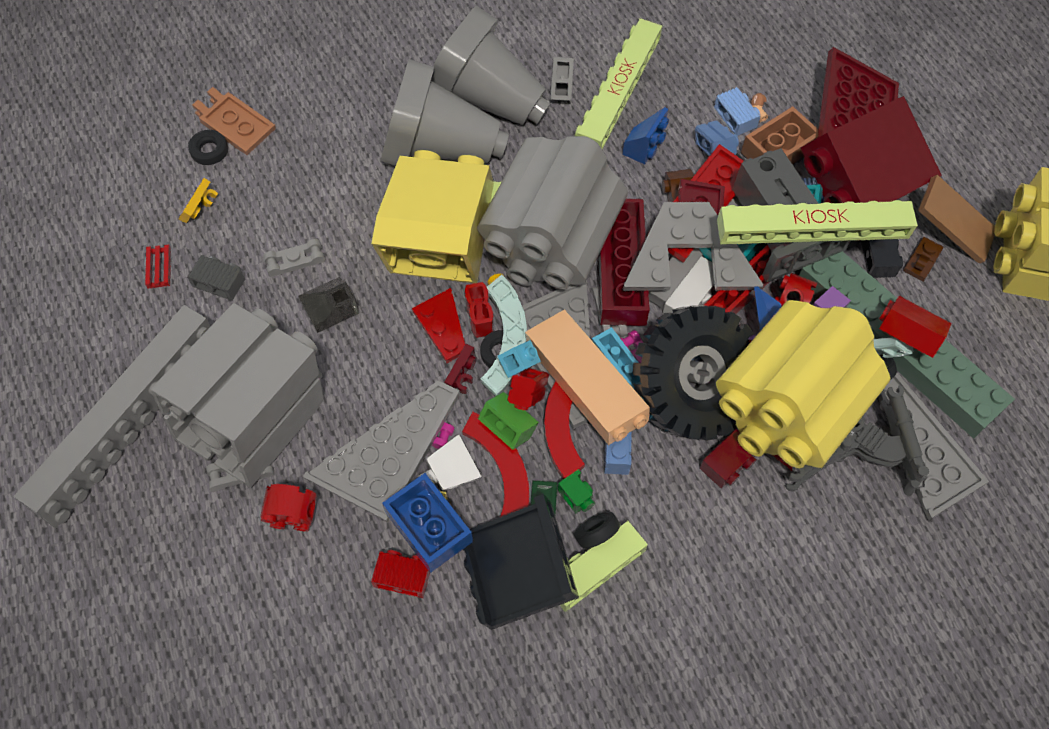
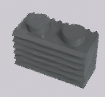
M203 255L199 257L187 276L192 287L233 301L245 281L241 268L236 264H224L216 257L209 256L208 258Z

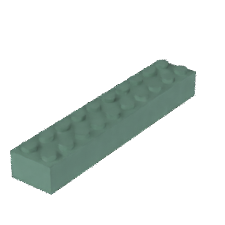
M843 251L802 268L799 276L817 282L815 289L811 287V290L815 291L813 294L814 298L819 299L829 288L834 286L851 300L847 308L855 309L867 318L874 334V339L893 337L879 329L883 322L879 318L889 301L895 302L897 297ZM946 339L933 358L913 348V353L910 355L892 357L896 363L897 371L973 439L1015 400Z

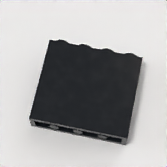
M544 494L534 497L535 504L471 528L473 542L462 549L466 555L464 566L472 580L470 591L474 599L477 600L478 608L476 609L478 621L491 630L579 598L552 503Z

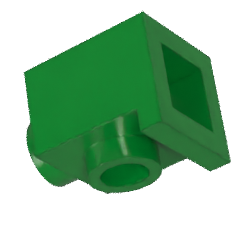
M579 469L558 483V493L575 514L581 510L586 512L595 504L592 499L593 490L586 481L582 482L580 480L581 472Z

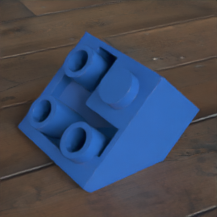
M662 108L632 129L624 142L622 155L642 164H646L649 158H654L657 151L656 146L658 143L662 144L667 134L664 130L669 123L667 118L668 108Z

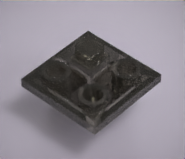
M340 277L298 295L317 333L359 314L354 295L347 283Z

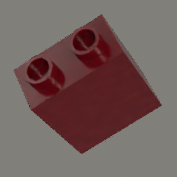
M904 96L800 147L805 156L806 170L811 176L815 177L817 183L821 184L823 188L824 203L892 202L929 183L931 177L936 175L942 176Z

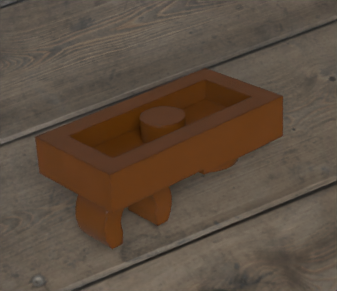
M923 237L903 272L924 282L944 246Z

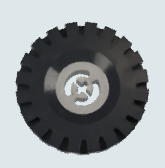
M682 306L672 309L673 313H664L657 318L656 321L659 325H650L643 334L648 339V342L639 343L635 353L642 357L641 363H633V375L640 376L641 381L633 385L635 391L639 396L644 397V401L650 407L649 415H653L650 421L657 427L663 428L665 432L675 436L706 441L717 439V435L726 436L734 431L732 425H736V420L730 418L721 409L719 401L722 397L716 387V381L750 344L752 340H749V338L754 333L748 324H739L741 318L735 313L725 312V308L717 306ZM699 355L705 363L691 360ZM689 382L701 383V385L694 389Z

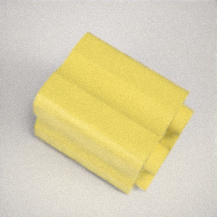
M788 300L783 304L716 381V387L722 397L719 405L726 415L736 420V426L740 432L738 442L743 449L758 457L764 453L771 455L779 454L787 464L795 468H803L805 464L822 468L890 382V375L885 362L875 350L874 334L870 324L862 313L855 309L837 306L819 308L808 302Z

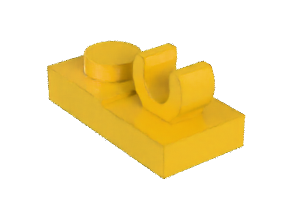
M203 178L180 215V221L187 223L190 217L195 219L201 210L198 207L200 201L205 207L212 205L213 202L208 200L207 196L216 198L218 193L213 189H207L210 184L209 180Z

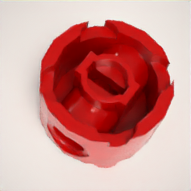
M791 273L790 276L785 275L779 287L783 292L781 297H775V300L780 302L782 307L787 301V294L795 292L799 296V301L810 304L815 292L811 290V287L815 289L817 282Z
M271 484L270 487L266 486L260 514L261 521L270 523L269 527L275 529H285V525H292L294 530L308 532L309 527L312 525L317 494L306 489L304 494L299 491L300 487L293 485Z

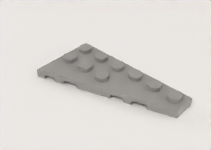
M896 373L895 377L890 380L880 393L878 399L880 403L882 400H885L886 404L890 406V400L886 395L888 388L892 387L895 393H897L896 389L899 385H902L904 388L903 397L910 418L914 422L913 427L922 451V459L924 465L929 468V474L916 489L929 521L977 491L989 481L902 377Z

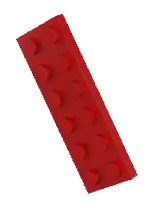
M719 144L691 181L725 186L723 207H726L735 197L732 189L741 163L744 160ZM668 248V252L684 263L695 248Z

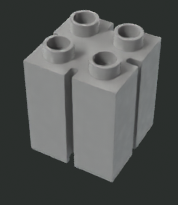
M235 303L217 319L150 389L161 413L165 415L163 418L174 440L207 461L216 454L218 459L214 462V465L250 488L324 401L320 381L322 373L317 366L315 354L318 349L315 343L301 332L296 331L290 336L279 330L276 321L267 312L256 308L250 313Z

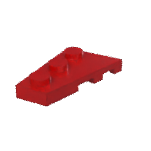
M449 288L412 308L413 314L446 363L458 358L465 346L452 289Z

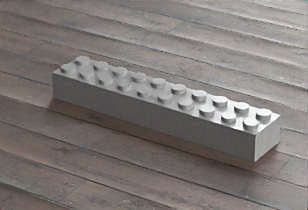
M183 305L13 497L54 528L66 522L70 517L71 510L77 503L79 504L86 499L89 489L103 479L108 467L120 459L122 451L128 444H132L137 439L138 432L144 425L152 422L154 414L159 407L150 389L211 327L208 320Z

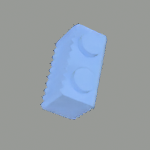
M738 87L722 93L716 98L714 108L734 134L738 136L757 128L761 117L760 112L750 104L748 96L742 93Z

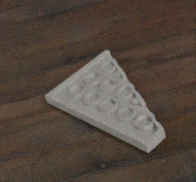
M587 280L583 285L570 284L567 289H558L522 306L525 313L527 330L565 309L590 338ZM541 362L535 364L537 370L544 371L549 374L547 386L551 391L555 383V379L550 375V373L541 364ZM572 403L569 423L575 429L589 421L578 407Z
M439 380L436 381L425 392L416 395L415 399L402 408L399 407L383 418L380 423L370 427L369 431L359 438L351 440L338 449L334 455L322 460L323 463L310 472H305L303 477L389 522L390 519L386 515L382 503L411 483L460 396V391Z

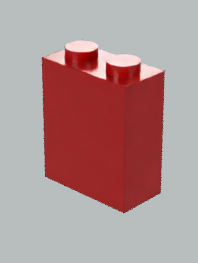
M898 296L895 302L890 300L879 320L883 321L879 328L880 330L932 358L946 339L952 324L901 296Z

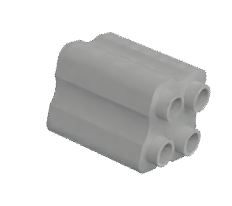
M570 136L562 140L529 137L522 143L477 226V230L485 239V249L492 255L503 258V262L509 268L507 275L514 282L530 286L533 281L542 282L545 280L551 286L559 289H567L570 284L583 285L628 196V190L620 177L609 168L606 155L599 144L593 139L585 136Z

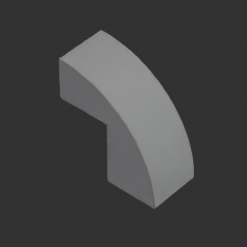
M553 57L551 99L571 100L574 58Z

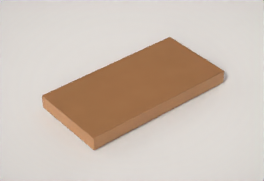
M938 175L931 177L918 211L977 263L985 262L995 235V226Z

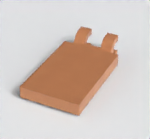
M214 87L207 91V94L212 97L210 99V102L214 104L212 107H206L199 100L192 104L193 108L197 110L195 114L199 116L200 122L204 126L221 133L229 144L246 155L276 129L275 124L229 92L222 95Z

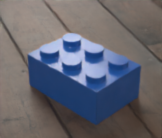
M426 473L382 503L386 515L430 573L473 542L470 529Z

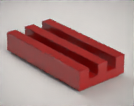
M169 244L164 245V248H161L160 245L155 246L154 249L151 246L146 247L145 285L147 289L170 286L171 248ZM161 253H164V281L160 282ZM153 254H155V276L152 283Z

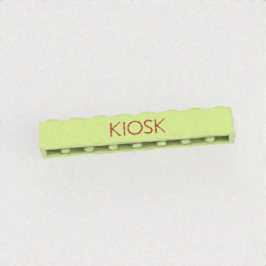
M640 18L637 25L632 26L630 38L625 39L622 52L617 54L614 67H610L607 80L601 83L599 95L594 96L591 104L592 108L590 111H586L583 124L577 127L575 136L591 138L603 149L660 40L662 25Z
M900 200L892 202L870 201L868 203L846 202L834 204L825 202L821 204L800 203L797 205H729L721 207L717 218L720 244L909 239L917 227L912 201Z

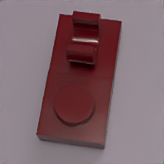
M465 344L444 382L455 389L457 388L462 394H467L468 390L466 386L461 384L463 382L473 383V377L466 374L468 369L472 370L477 361L473 346Z

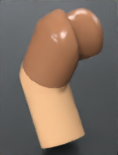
M758 93L752 97L751 105L759 110L761 116L759 122L761 123L768 118V115L762 109L767 98L765 95Z

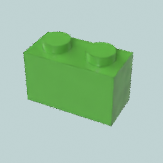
M502 392L485 403L478 419L513 450L531 438L539 422L525 410L515 408L514 404L507 401L508 395Z

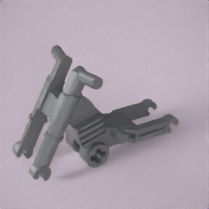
M899 385L897 387V393L893 391L892 387H889L886 395L890 400V406L886 404L885 400H882L879 405L881 411L886 415L891 431L890 436H888V433H884L882 429H878L876 425H872L873 423L871 422L865 424L864 417L862 416L822 468L806 464L803 468L793 467L792 470L795 473L789 475L788 480L794 482V485L787 484L786 489L788 491H796L800 485L826 466L835 462H843L844 458L856 454L863 460L865 459L866 462L870 461L885 467H894L901 463L908 480L903 491L908 496L912 495L929 474V468L924 465L922 459V451L913 427L914 422L910 418L903 397V386Z

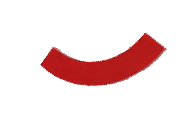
M555 381L545 410V439L550 457L561 477L565 479L576 470H582L585 467V463L579 457L570 434L569 415L573 401Z
M472 411L462 431V435L478 443L496 462L504 485V505L501 517L528 507V477L518 450L516 448L512 450L478 419L479 414Z

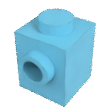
M531 340L497 356L508 378L541 362Z

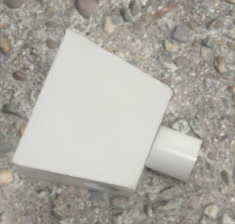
M460 435L455 436L426 459L430 470L424 473L427 474L434 484L438 483L442 491L476 481L482 477Z

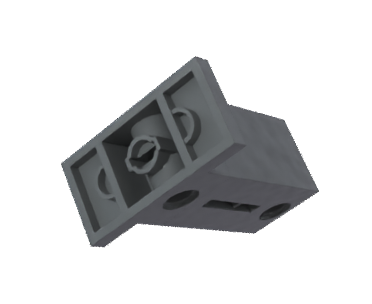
M781 148L775 151H767L762 156L754 159L749 158L741 163L732 189L742 206L754 204L760 206L775 204L797 205L800 203L819 204ZM851 240L767 243L772 252L762 276L766 283L845 251Z

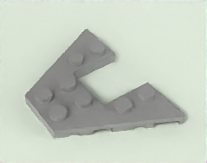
M664 202L624 284L623 291L670 290L668 248H711L715 290H754L755 286L762 289L763 283L737 244H720L717 225L718 215L709 202Z

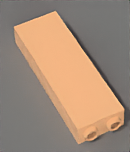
M565 309L525 332L526 342L531 340L538 352L541 364L608 445L615 441L623 440L628 433L636 428L640 429L647 424L650 407Z

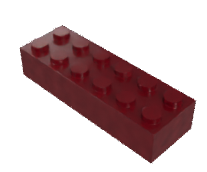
M644 199L625 200L598 255L600 325L647 326L650 311L649 290L623 291L624 284L646 240Z

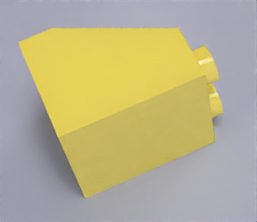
M427 150L416 151L414 157L399 156L376 216L371 243L389 273L478 283L485 239L477 230V226L491 202L494 184L490 166L484 165L483 159L472 155H462L458 157V162L441 160L437 153Z

